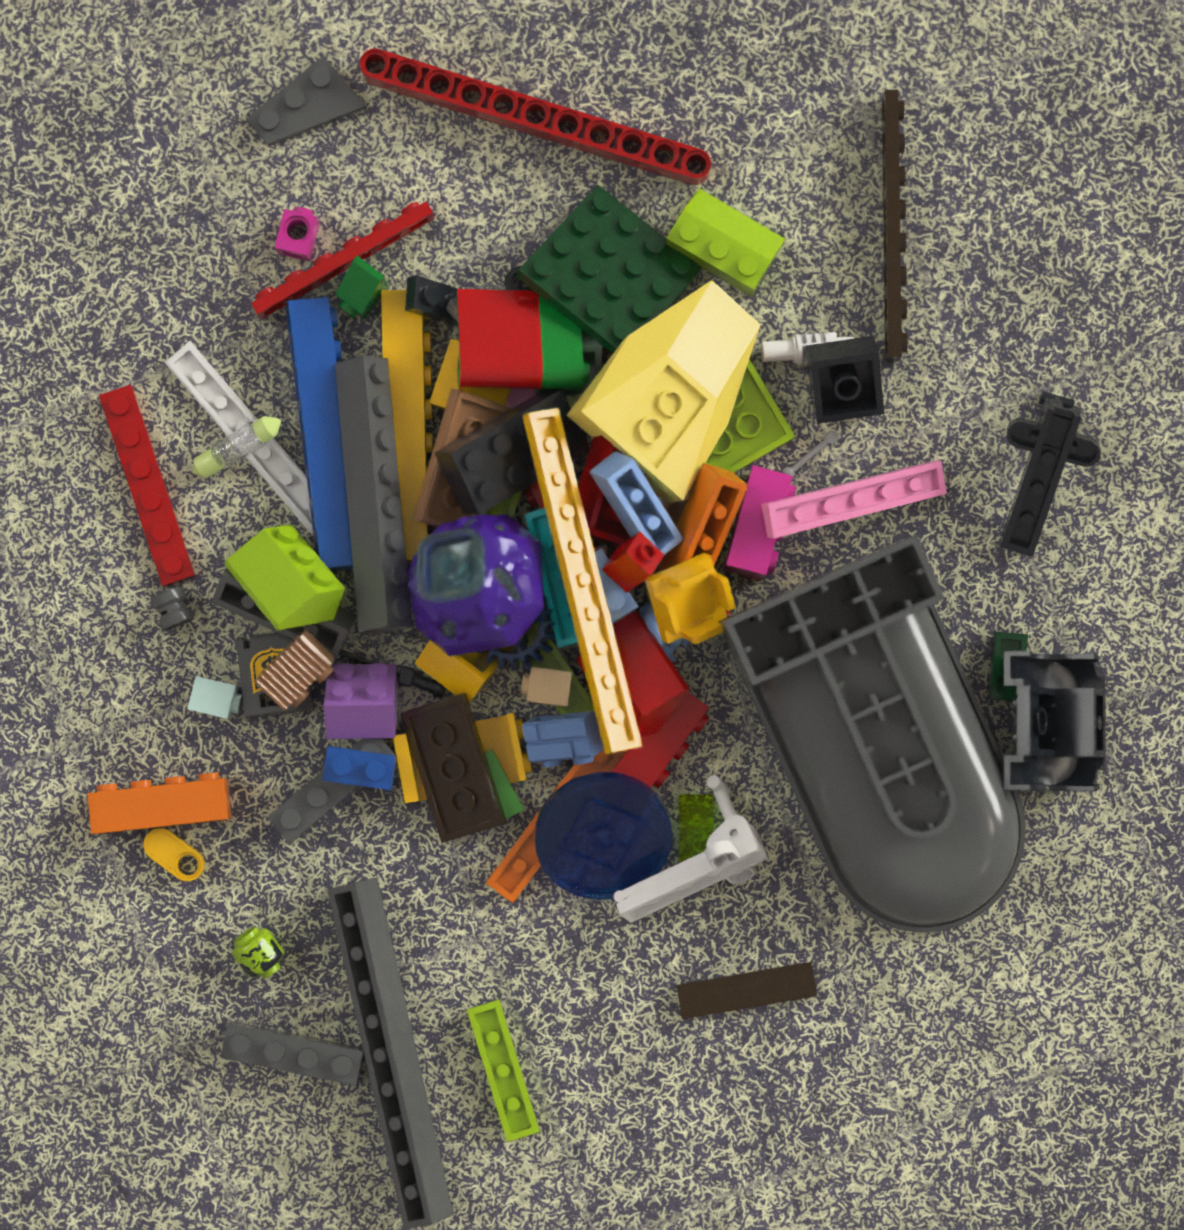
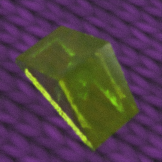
M678 794V862H683L704 852L707 848L708 838L714 832L712 794Z

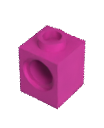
M294 207L293 211L284 209L274 247L277 254L311 261L320 225L317 216H313V211L302 207ZM298 225L305 226L307 233L302 239L295 240L290 237V231L293 227Z

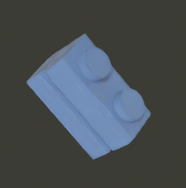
M595 711L535 716L523 723L522 726L524 739L527 742L526 749L529 762H542L543 767L558 766L563 763V760L573 759V764L575 765L590 763L594 760L593 757L603 751L604 748Z

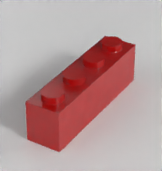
M687 692L657 734L640 736L642 746L626 751L596 795L628 818H630L632 813L639 816L650 801L645 795L653 785L659 789L670 774L665 769L672 758L679 761L690 746L685 741L693 730L699 733L710 717L705 714L709 706Z

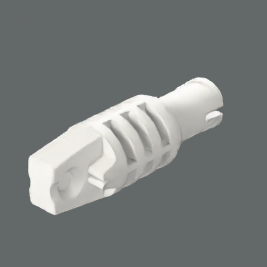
M836 332L798 334L791 337V340L763 341L761 343L762 362L792 360L796 365L808 364L806 345L854 339L855 337H837Z

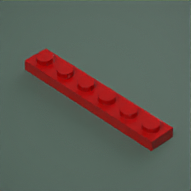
M427 201L420 205L418 202H414L401 210L402 215L391 222L389 219L380 221L372 227L373 232L363 238L355 236L342 245L343 250L334 255L326 253L313 262L315 266L305 272L300 269L289 274L284 279L286 283L275 289L272 286L267 287L255 295L256 300L251 302V305L261 320L286 306L289 300L300 298L348 270L356 256L365 260L434 220L433 211Z
M130 384L99 395L162 586L166 587L195 577L196 575L133 386Z

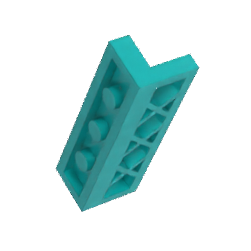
M542 508L525 514L529 532L541 541L543 589L545 597H547L548 609H553L550 617L551 621L556 623L553 625L557 645L558 648L579 645L546 510Z

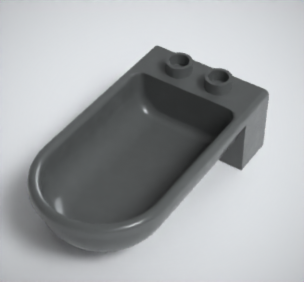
M917 535L896 541L719 621V623L723 626V637L836 885L854 906L884 925L911 932H935L951 929L973 920L988 910L1002 896L1019 867L1024 850L1026 826L1024 810L1018 790H1004L1003 756L934 604L944 600L945 597Z

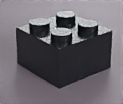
M873 336L806 345L811 400L817 424L885 414L879 352Z

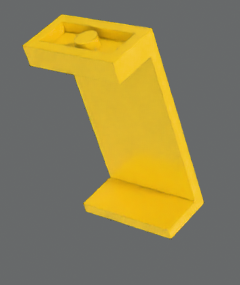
M509 713L504 716L475 721L484 752L486 753L493 749L510 783L526 781V773L532 772L527 752L522 753L519 740L524 739L522 719L515 720L514 713ZM406 733L396 735V738H393L405 804L428 800Z

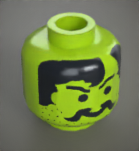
M253 926L234 940L233 943L236 946L232 951V955L247 976L253 978L262 975L266 979L280 969L281 966L278 962L281 960L284 951L268 929H257L256 926Z

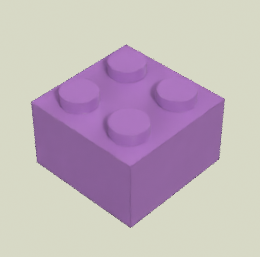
M341 663L330 665L333 671L326 680L324 699L326 739L396 738L398 709L396 664L373 663L351 665Z

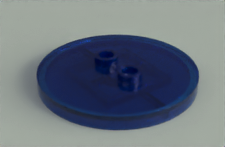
M615 772L590 773L563 784L550 795L542 806L537 817L534 832L536 854L547 876L565 891L582 898L595 900L614 899L616 891H622L658 874L669 857L672 845L671 821L661 798L642 781Z

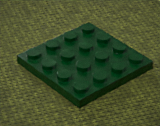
M597 185L522 265L516 277L613 354L627 335L667 310L696 278L702 267L689 257L665 244L666 238L601 186Z

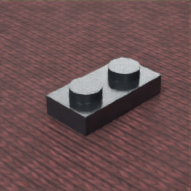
M417 275L408 277L405 311L457 326L458 288Z

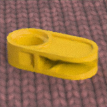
M156 828L146 834L143 842L145 853L176 878L182 881H193L203 874L205 870L204 857L175 833L166 828ZM186 855L193 856L198 863L196 872L191 875L182 873L179 868L181 858Z

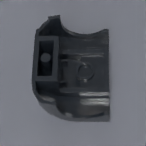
M1004 651V686L1017 687V693L1013 698V709L1017 714V728H1015L1013 733V744L1017 749V755H1004V790L1098 791L1100 789L1096 781L1098 771H1105L1106 691L1105 676L1098 677L1095 662H1099L1100 657L1097 654H1036L1033 651Z

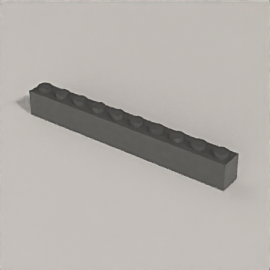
M378 878L327 889L403 1229L433 1225L453 1216L454 1213Z

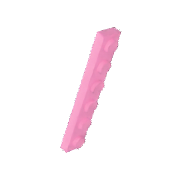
M930 461L761 505L767 538H778L947 494L942 462Z

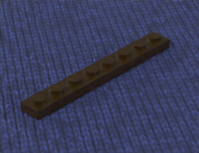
M885 90L882 95L885 362H899L902 353H907L908 348L907 333H902V320L907 319V300L901 299V286H906L907 268L906 266H901V253L906 252V233H900V220H905L906 201L905 199H900V187L905 186L906 174L905 166H899V154H904L905 134L899 133V121L904 120L905 105L904 100H899L898 90Z

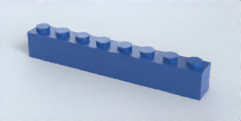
M329 297L289 300L285 310L315 553L331 572L352 570V549L335 371L337 360H341V345L339 340H334L332 328L337 327L336 308L330 307Z

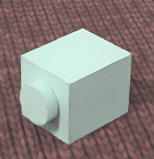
M196 676L187 709L231 720L233 713H239L243 697L242 694L238 693V686Z

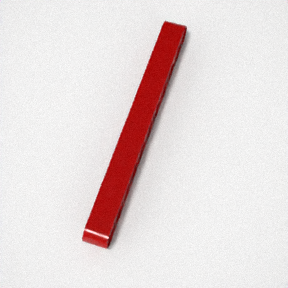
M369 49L360 58L363 78L372 86L690 185L702 184L710 175L711 159L707 152L702 149L381 49ZM378 61L385 65L380 73L372 74L367 71L368 66L372 62ZM407 71L417 75L415 81L409 84H404L399 80L400 75ZM438 81H443L449 85L447 91L441 94L432 92L431 87ZM475 91L480 94L481 98L474 104H468L463 100V96L467 92ZM501 101H507L513 106L512 110L506 114H500L494 108ZM533 111H539L545 116L544 120L538 124L530 123L526 117ZM564 121H571L577 126L576 130L570 134H564L558 127ZM596 131H603L609 136V139L605 143L596 144L590 137ZM627 141H635L640 145L641 149L635 154H629L624 151L622 146ZM659 151H667L672 155L673 159L667 164H661L656 161L654 156ZM691 161H699L704 165L705 170L702 173L693 174L687 169V164Z

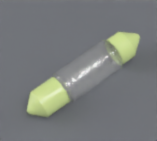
M263 416L255 422L246 424L195 457L192 473L208 478L221 469L230 467L275 438L278 434L281 420L279 418Z

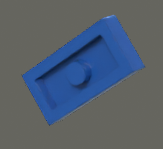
M327 746L322 780L392 790L397 756Z

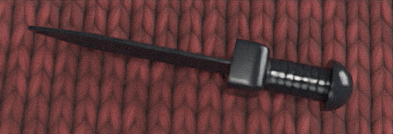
M341 650L339 655L361 664L378 663L345 650ZM404 665L402 671L397 670L399 685L405 687L414 686L433 693L434 698L441 697L446 692V688L438 681L417 674V671Z

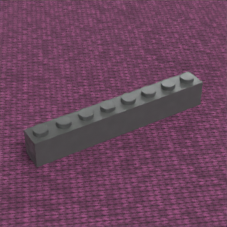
M361 355L336 363L335 371L359 633L384 634L412 627L388 358Z

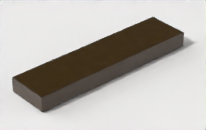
M811 962L676 985L682 1019L817 996Z

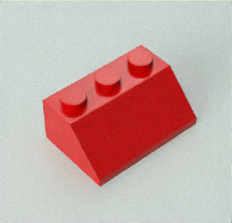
M635 611L612 626L639 736L658 733L690 688L655 636L648 629L638 611ZM580 653L576 661L585 673V668Z

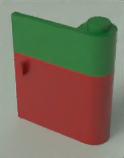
M457 289L459 337L458 387L582 390L583 383H589L590 367L589 363L583 362L581 328L535 291Z

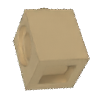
M531 667L530 674H523L521 694L527 695L526 701L529 703L567 708L572 672Z

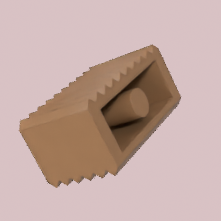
M304 629L257 676L254 683L284 711L291 704L296 708L309 695L310 692L306 689L314 681L320 684L331 674L333 668L330 665L333 662L334 655L314 638L307 629Z

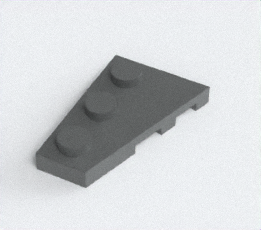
M322 56L247 117L246 120L269 147L303 134L315 127L337 121L346 115L365 110L367 107L329 61Z

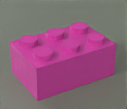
M752 466L746 482L748 488L740 504L723 568L724 571L761 581L767 574L771 575L774 572L779 552L773 551L775 541L780 542L783 536L767 538L761 504L794 496L796 486L791 485L793 476Z

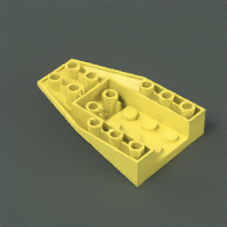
M711 280L627 335L567 416L591 437L602 435L624 455L633 458L638 467L647 474L645 478L653 491L667 503L684 501L698 476L702 464L706 463L728 425L761 324Z

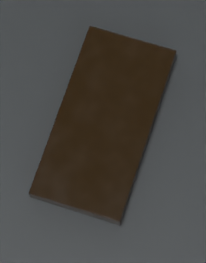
M466 692L401 712V718L441 843L506 824L504 811Z

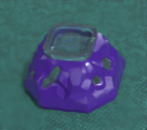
M481 514L460 517L458 520L443 523L431 535H428L420 542L417 552L412 558V563L408 570L410 579L408 588L411 595V609L414 612L415 626L417 630L448 656L513 646L544 609L541 541L509 515Z

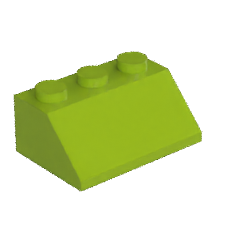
M699 188L683 209L668 234L665 244L689 257L703 269L752 297L786 239Z
M292 524L264 528L227 558L224 564L276 630L334 620L345 591L343 585Z

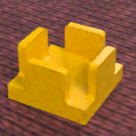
M702 553L654 574L645 580L660 636L665 643L669 644L680 638H685L693 644H698L724 632L722 624L718 621L727 618L726 610L731 611L735 609V603L728 579L715 571L712 558L707 553Z

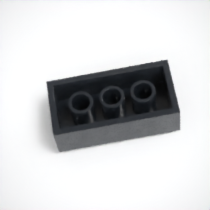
M562 389L543 390L434 453L464 514L481 515L538 481L523 415L530 412L559 408L571 461L590 450L580 427L567 416L571 407Z

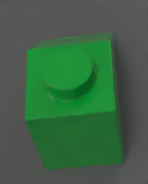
M356 256L335 293L340 301L338 307L352 319L358 315L365 320L380 301L381 290H388L389 287L381 273L359 256Z

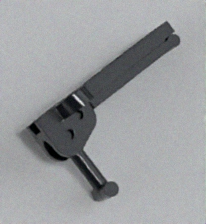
M1042 391L1038 404H1042L1043 407L1038 422L1026 418H1016L1007 426L1006 435L1008 442L1012 446L1030 451L1002 532L1000 539L1001 548L1033 557L1065 463L1069 462L1089 467L1096 464L1100 459L1101 450L1096 439L1076 433L1081 420L1080 407L1074 406L1075 400Z

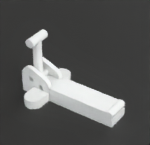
M715 775L710 776L707 779V785L715 795L724 822L708 838L705 851L622 891L615 892L614 900L618 902L616 906L619 914L630 923L724 879L731 884L743 883L755 875L754 865L768 859L757 830L744 817L736 814L729 797L730 789L719 777Z

